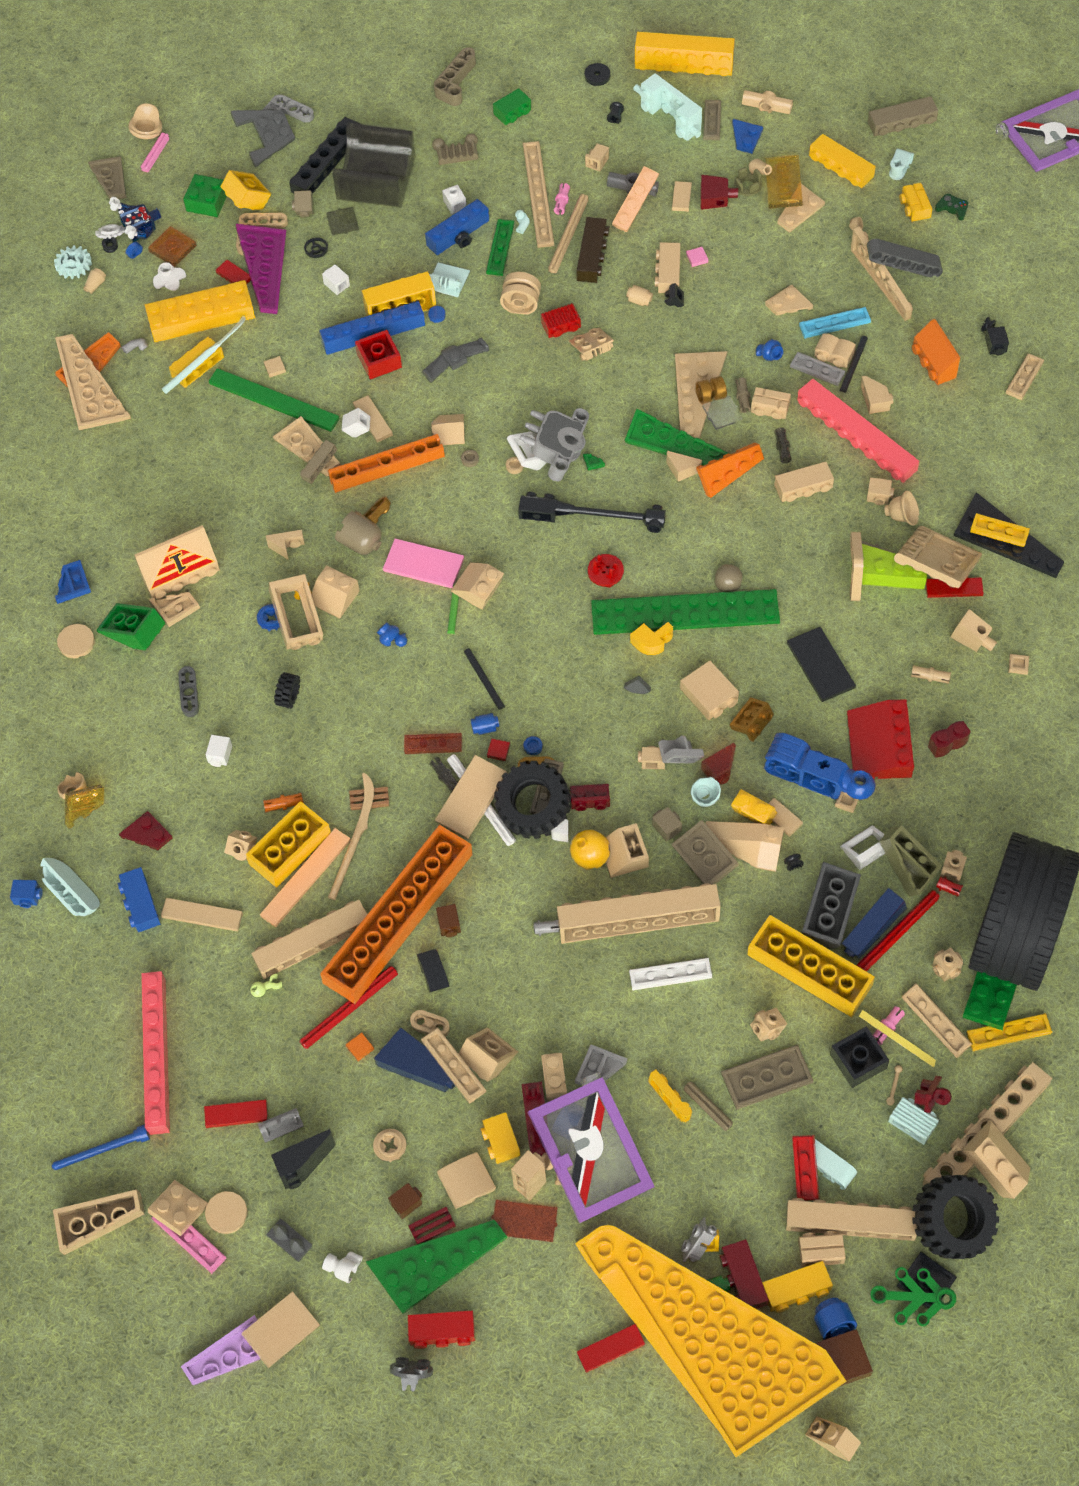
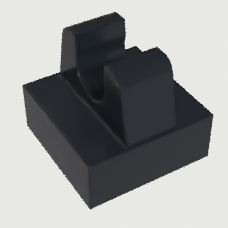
M676 283L669 285V290L664 293L669 299L664 300V302L668 306L683 307L684 292Z

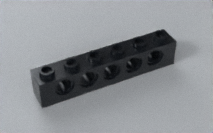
M347 117L338 122L335 129L328 134L324 142L310 155L308 161L290 179L291 193L294 194V191H311L313 194L363 135L361 123Z

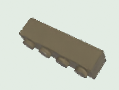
M327 440L321 444L318 451L314 453L312 459L308 461L306 467L300 473L304 481L310 484L314 482L336 453L337 448L335 444Z

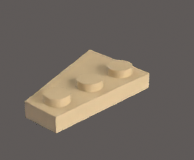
M800 184L780 215L777 224L790 233L825 205V201Z

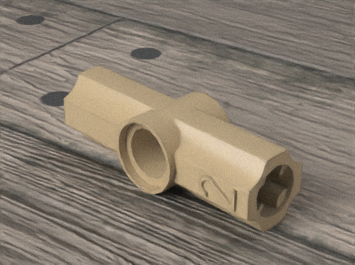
M745 90L742 104L757 107L761 112L768 111V113L776 111L790 114L793 100L776 97V94L771 91H765L762 94Z

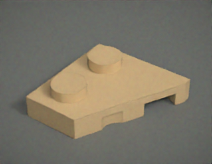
M793 285L765 301V305L775 315H782L787 312L794 313L802 309H813V304Z

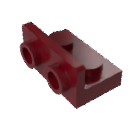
M609 784L570 786L571 809L585 811L587 808L604 810L606 807H610Z

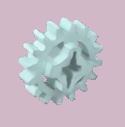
M75 245L71 249L67 246L65 251L60 250L61 254H56L57 259H54L55 268L60 276L64 275V278L70 276L71 279L74 276L80 278V274L86 275L85 270L90 271L89 266L92 265V259L87 249L83 250L82 246L78 247V249H76Z

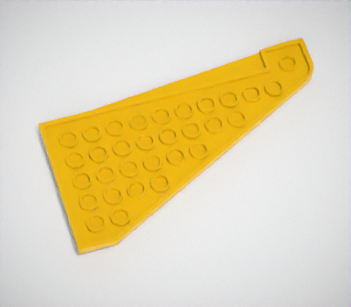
M611 1225L600 1226L575 1243L589 1266L602 1280L721 1433L735 1457L750 1449L847 1382L825 1349L617 1227Z

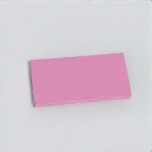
M395 539L384 564L383 571L453 588V584L456 582L464 561V555Z

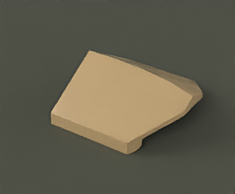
M464 414L440 415L431 423L433 435L438 434L440 444H465Z

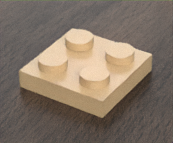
M174 1180L151 1204L147 1213L181 1236L204 1212L208 1203Z

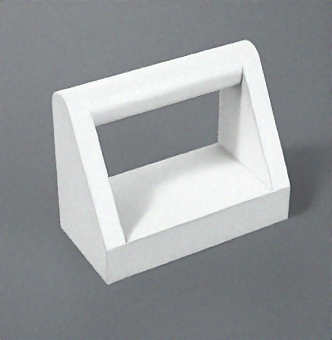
M525 432L508 436L507 440L523 467L540 470L547 463L532 454L531 446L519 439L521 435L535 439L536 433ZM519 446H521V448L523 449L525 455L527 456V459L525 458Z
M870 826L840 846L859 870L885 854L879 842L860 855L851 849L872 834L880 841L885 834L874 826Z

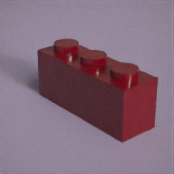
M745 1239L722 1247V1254L719 1255L722 1267H727L729 1275H726L730 1287L735 1289V1297L755 1309L767 1306L769 1299L747 1240Z

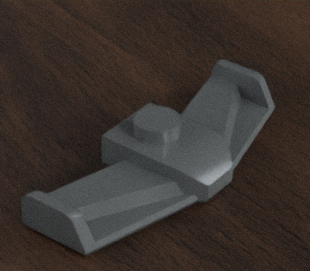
M482 338L460 346H448L441 351V355L422 370V373L432 383L448 367L452 370L459 368L467 363V357L488 352L489 346Z

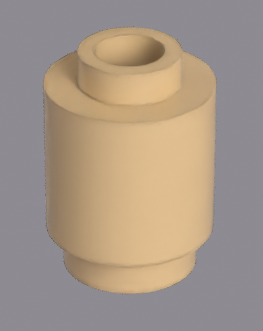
M633 285V287H629L626 297H628L629 302L644 307V305L649 306L653 293L648 289Z

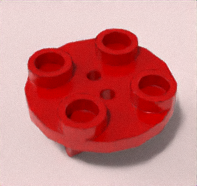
M598 554L588 565V577L593 583L602 587L610 588L614 586L624 575V565L614 555Z

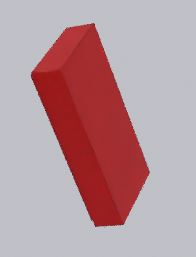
M226 260L216 269V273L230 283L245 280L247 285L251 281L247 272L229 260Z

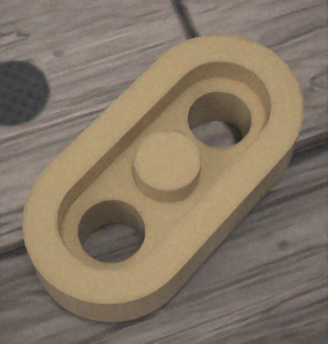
M417 1010L410 1017L411 1026L417 1032L427 1035L438 1026H442L443 1030L441 1032L446 1037L449 1034V1022L444 1017L424 1010ZM420 1019L425 1021L422 1025L417 1024Z

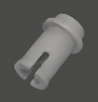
M537 920V922L533 923L534 934H539V936L543 933L559 932L558 920L544 922Z

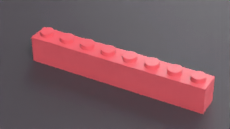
M810 380L798 391L797 400L802 407H807L814 417L821 418L827 427L835 429L841 438L849 440L854 448L862 450L868 459L876 461L878 466L890 472L895 480H900L904 483L918 471V459L816 380Z
M162 971L141 973L145 1128L149 1135L170 1133L166 980Z

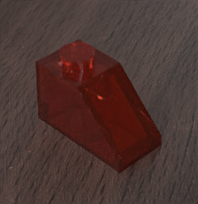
M735 743L730 744L702 761L701 770L707 778L713 777L720 785L725 784L729 780L736 752Z

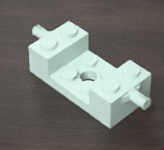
M656 73L641 83V87L638 84L634 86L633 90L641 96V107L645 112L648 111L653 115L662 108L665 113H669L676 120V134L679 138H684L688 141L693 136L698 138L701 135L702 108Z

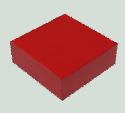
M491 738L487 758L506 761L510 742Z

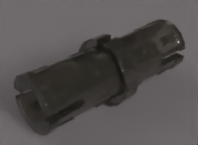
M782 427L777 428L774 433L777 440L776 449L779 450L780 462L789 463L792 457L790 455V442L787 440L786 429Z
M439 757L434 758L436 763L434 760H431L429 765L437 773L440 782L443 781L452 793L458 782L452 776V771L446 768Z

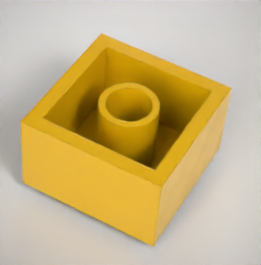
M229 170L220 186L225 191V195L234 201V205L241 209L262 210L271 196L269 190L251 173Z

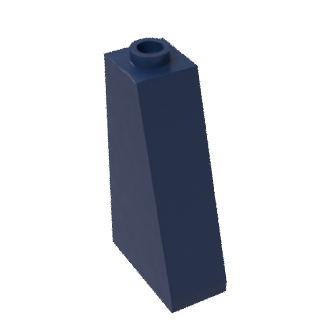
M888 888L842 942L845 947L843 951L851 958L856 956L860 959L907 909L905 901Z
M402 1028L395 1033L374 1057L378 1067L437 1090L446 1092L449 1088L453 1089L455 1087V1084L428 1049Z

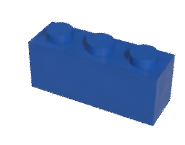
M142 868L120 874L121 882L117 884L120 893H124L126 897L123 900L126 911L130 910L132 915L128 917L131 927H136L139 933L161 925Z

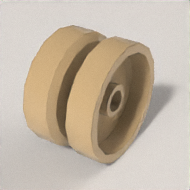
M526 272L508 274L503 282L500 304L510 313L526 315L533 313L538 306L541 283L535 276Z

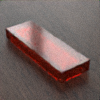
M462 733L404 735L405 754L462 752Z

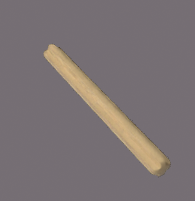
M581 194L549 264L548 271L551 273H557L588 203V195Z

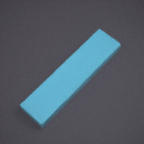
M866 307L799 322V327L805 339L871 323V319Z

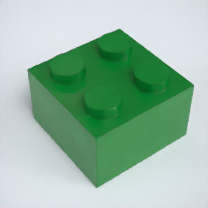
M194 174L183 198L186 211L218 217L227 198L225 191L220 187L224 180Z

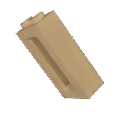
M303 574L269 582V592L286 650H297L304 645L309 644L313 646L319 644L323 640V632L306 575ZM291 591L299 593L311 634L293 638L281 594Z

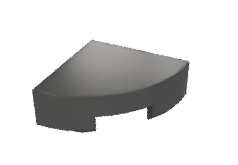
M640 676L626 682L624 688L632 693L646 694L651 691V687Z

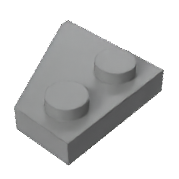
M590 1045L575 1083L584 1086L602 1077L606 1081L627 1064V1058Z

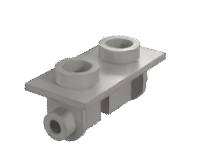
M297 1108L258 1124L265 1143L304 1127Z
M704 1217L699 1224L694 1226L690 1238L686 1239L682 1244L683 1262H686L688 1258L692 1262L700 1260L707 1249V1246L701 1243L710 1245L717 1235V1228L713 1225L707 1226Z

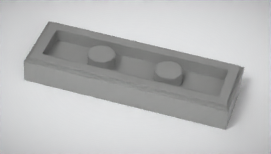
M797 352L790 364L791 368L836 386L839 385L845 375V370Z

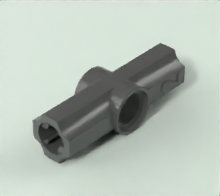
M609 172L607 187L626 190L629 194L639 175L637 173L623 175ZM658 181L655 182L648 195L657 196Z

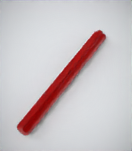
M931 890L856 966L867 972L939 900V894Z
M389 966L375 978L356 1004L349 1000L346 1001L299 1040L303 1048L308 1049L394 979L398 975L396 969L393 966Z

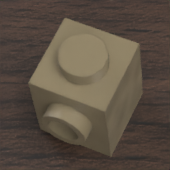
M294 191L292 210H295L296 215H299V217L307 218L310 217L309 214H313V194L311 191Z
M669 807L664 810H658L653 815L652 826L666 842L682 832L680 817L675 811L672 812Z

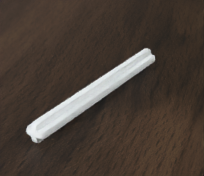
M453 754L447 758V761L461 779L466 769L458 757ZM490 804L484 814L506 845H512L516 839Z

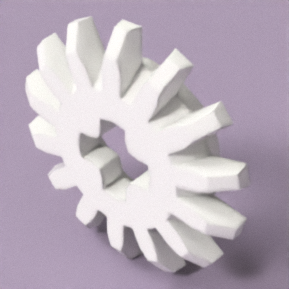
M117 224L105 225L99 228V231H95V235L99 238L106 239L109 237L111 239L112 237L122 235L125 232V227Z

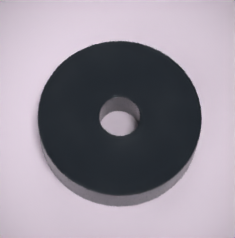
M602 63L591 64L585 69V80L593 86L604 85L610 80V69Z

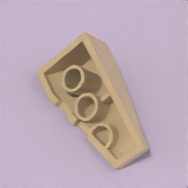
M706 821L705 824L736 858L746 861L755 868L776 872L784 833L783 827L757 823Z

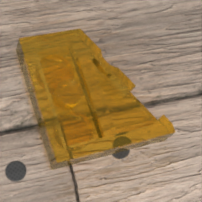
M101 784L65 793V825L68 829L74 826L72 822L80 816L86 818L93 810L98 809L104 804V787Z

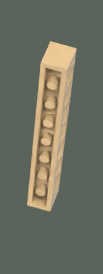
M1033 1062L1028 1067L1026 1065L1023 1066L1017 1074L1019 1077L1015 1081L1010 1080L1004 1089L1006 1091L1002 1096L997 1094L991 1101L992 1106L989 1110L985 1108L978 1115L977 1118L979 1120L975 1125L971 1123L965 1129L964 1137L962 1139L958 1137L951 1144V1151L948 1154L944 1152L938 1158V1165L934 1169L930 1167L924 1173L923 1185L930 1183L936 1177H941L940 1171L943 1170L949 1172L950 1175H967L975 1166L962 1151L968 1144L967 1142L971 1141L988 1121H992L1004 1135L1050 1085L1052 1078ZM1021 1084H1028L1031 1087V1089L1026 1090L1021 1086ZM1008 1098H1014L1018 1103L1012 1104L1008 1101ZM1000 1112L1004 1115V1118H997L994 1113ZM954 1156H961L964 1162L959 1163L955 1161Z

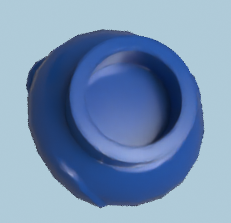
M771 339L765 344H759L756 347V356H762L767 361L778 360L783 355L782 345L777 340Z
M386 622L376 632L379 635L380 643L384 646H391V642L394 639L395 644L399 647L407 644L406 633L399 634L400 631L396 625H389Z

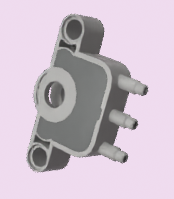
M578 408L574 411L572 417H569L558 411H549L544 415L532 410L530 415L542 421L539 427L526 422L525 428L537 433L536 437L533 439L521 435L519 439L531 446L532 454L535 457L551 464L548 471L550 479L561 481L570 463L578 459L585 446L586 441L583 431L589 419V413L585 409Z

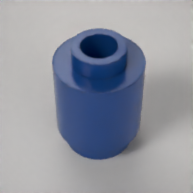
M493 713L475 716L474 719H470L473 734L478 733V735L496 732V728L499 727L498 717L493 716Z

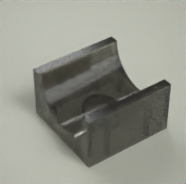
M348 123L346 127L347 146L344 165L342 169L334 168L332 173L336 199L402 208L416 159L413 131Z

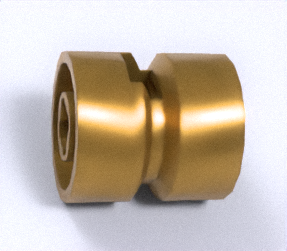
M721 376L711 378L710 381L707 379L698 381L695 384L696 395L701 404L712 402L713 399L717 401L727 397L726 385Z

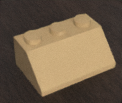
M988 1121L962 1149L1000 1196L1015 1199L1028 1184L1029 1165L992 1121Z

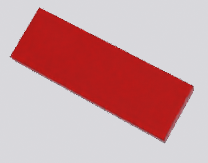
M982 577L966 578L959 588L951 587L940 579H926L927 598L983 596Z
M266 1099L204 1106L206 1128L268 1120Z
M815 1135L792 1136L797 1198H802L805 1201L819 1200Z
M636 1324L577 1351V1355L587 1373L644 1346L645 1342Z

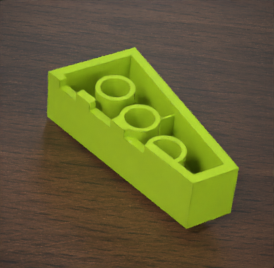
M862 544L863 585L925 589L927 573L917 571L908 564L902 566L896 563L894 560L895 553Z

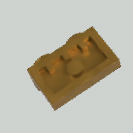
M750 697L729 725L732 730L747 734L749 740L754 742L768 722L771 721L774 713L768 702Z

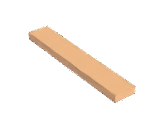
M335 828L261 912L260 916L274 927H277L349 844L351 839Z

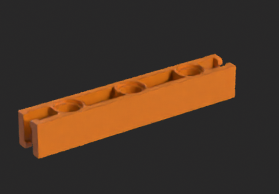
M438 434L329 469V479L336 493L445 457L444 447L440 444Z

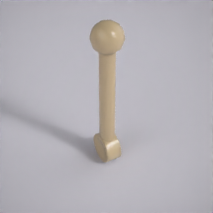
M900 1065L895 1066L894 1069L896 1073L890 1097L886 1100L889 1106L895 1103L894 1094L899 1074L903 1071Z

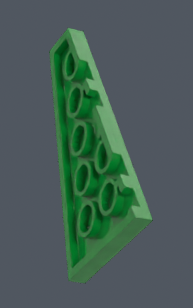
M492 1220L366 1261V1264L401 1313L404 1314L507 1239V1236L498 1223Z

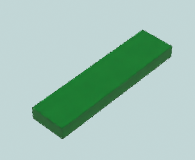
M498 219L486 274L503 276L514 229V221Z

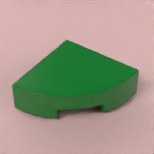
M583 454L588 471L605 467V463L601 458L592 456V454Z

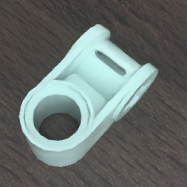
M896 149L894 157L890 162L891 170L889 176L891 179L900 180L904 177L907 169L910 167L909 164L913 161L914 153Z

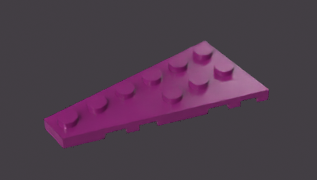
M236 224V231L259 310L262 313L277 314L286 230Z

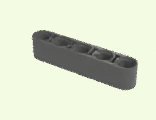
M872 239L867 242V251L871 262L930 278L933 276L939 277L943 273L940 257L936 254L880 239Z

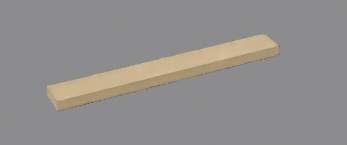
M539 141L523 143L537 248L554 246L540 143Z

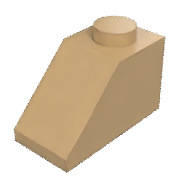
M862 376L861 389L869 414L890 411L891 404H893V396L891 393L889 394L888 388L867 376Z

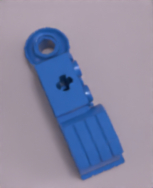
M777 733L765 756L764 769L769 774L789 782H794L799 786L835 800L839 798L841 792L847 793L854 799L861 800L870 797L875 791V780L868 772L850 769L840 759L828 757L820 751H813L807 742L787 733ZM857 781H861V782H863L864 784L860 785V784H857L856 782H857Z

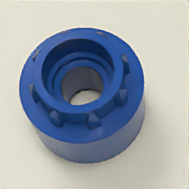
M829 1298L816 1307L814 1321L823 1340L856 1329L857 1322L849 1305L839 1300V1298Z

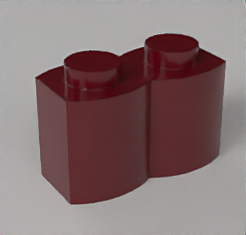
M964 721L954 722L947 729L934 732L930 737L928 748L935 758L943 757L951 750L965 746L968 743L971 731Z

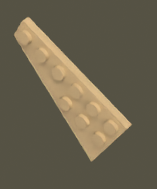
M73 334L55 337L78 429L83 430L131 419L130 414L114 395L108 383L95 368L90 358L87 357Z
M727 351L675 354L680 431H685L694 438L700 439L712 403L701 404L699 402L695 384L698 381L706 379L710 381L711 378L720 376L727 357Z

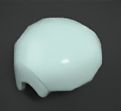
M713 777L699 778L692 785L691 796L693 801L699 806H712L719 800L721 788L719 782ZM709 794V797L707 799H702L703 797Z

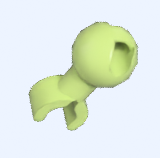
M278 974L271 975L270 980L264 983L254 982L250 987L251 994L254 997H262L268 989L281 988L282 982H273V980L278 978Z

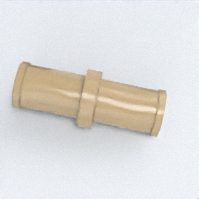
M913 665L911 677L927 679L928 682L937 681L949 684L951 672L935 670L934 667L929 669Z

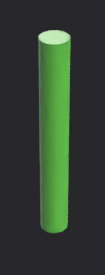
M453 592L448 634H455L459 596Z

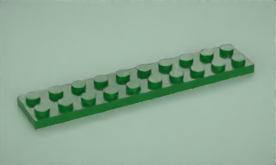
M777 589L591 600L594 635L632 633L642 624H645L652 631H657L667 622L673 626V630L780 624Z

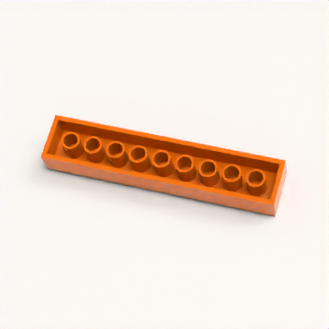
M439 825L320 973L322 983L356 1004L472 856V844Z

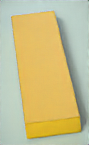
M1044 1013L1005 1022L1003 1031L986 1026L968 1030L966 1033L968 1040L973 1044L971 1046L972 1051L1052 1034V1029L1047 1015Z

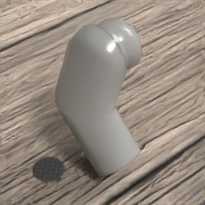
M139 338L129 341L121 348L127 354L136 347L143 351L148 347V344L145 342V339Z

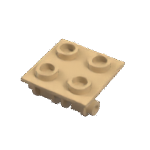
M593 328L588 333L575 336L574 339L569 340V343L582 353L579 355L582 361H588L594 358L593 355L597 357V352L601 355L610 351L613 348L612 342L614 340L600 328Z

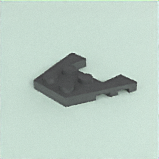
M283 110L231 111L236 127L253 122L264 148L249 152L254 167L259 166L260 163L269 159L277 151H280L295 140Z

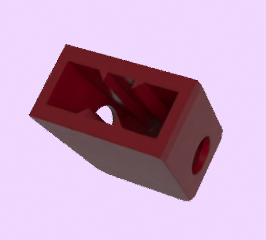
M701 175V210L728 207V198H738V188H728L727 178Z

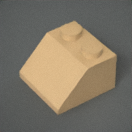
M470 562L451 592L483 610L502 582L504 573L489 564Z
M326 565L316 579L311 594L315 607L340 619L360 592L358 580Z
M487 1027L468 1037L458 1054L469 1068L475 1071L481 1079L488 1082L499 1075L518 1051Z

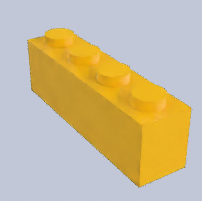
M824 134L819 136L810 145L809 156L812 160L818 161L825 168L835 171L841 178L848 179L854 186L863 188L875 175V165Z

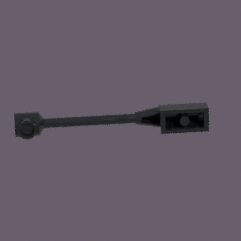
M527 492L526 496L521 495L518 509L519 519L554 523L556 516L572 515L574 513L642 520L645 526H647V530L652 533H658L661 531V528H664L666 510H662L663 507L660 505H653L652 509L647 508L644 513L587 508L555 499L553 494L549 493L545 494L544 497H537V494L534 492Z

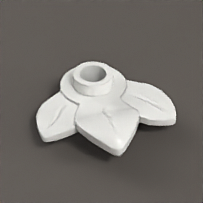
M162 263L158 268V274L153 278L154 287L160 289L165 286L171 291H176L180 286L179 280L184 279L186 273L181 268H174L170 263Z

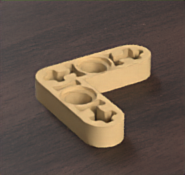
M244 213L239 217L238 224L282 229L288 225V220L284 213ZM263 219L268 220L267 223L261 224L259 222ZM237 234V242H236L237 252H238L240 255H243L242 248H241L240 241H239L238 234Z
M851 532L852 572L850 601H860L863 577L861 532Z

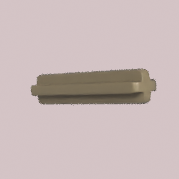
M692 1081L684 1086V1091L724 1131L732 1127L733 1121Z

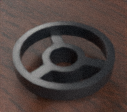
M311 238L305 243L304 250L309 257L320 258L327 253L328 244L322 238ZM315 241L323 242L326 245V247H321V245L316 244ZM312 242V251L309 253L306 248Z

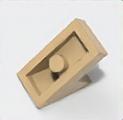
M302 530L266 535L268 548L288 559L287 547L298 548L300 545H305Z

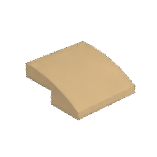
M477 1152L437 1171L455 1209L470 1204L476 1198L489 1194L496 1189Z

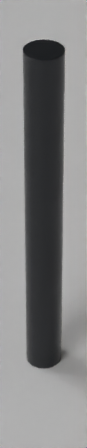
M861 336L841 385V392H847L868 340L867 336Z
M470 648L466 649L464 654L498 710L505 708Z

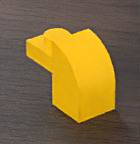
M667 622L654 633L649 627L642 624L630 634V643L643 654H660L664 651V643H668L673 637V626Z

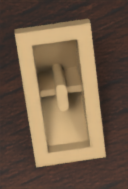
M667 451L666 463L678 482L698 473L696 467L702 465V460Z

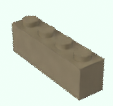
M930 96L869 111L868 124L874 136H884L890 132H900L906 128H916L919 125L932 124L937 121L938 109Z

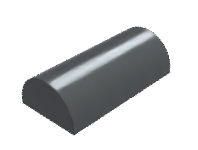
M826 862L822 863L801 932L803 935L827 949L840 947L861 874Z

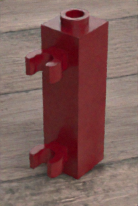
M542 1082L521 1084L529 1150L532 1154L537 1153L542 1157L546 1151L528 1115V1111L545 1104ZM545 1115L543 1119L548 1127L547 1116Z

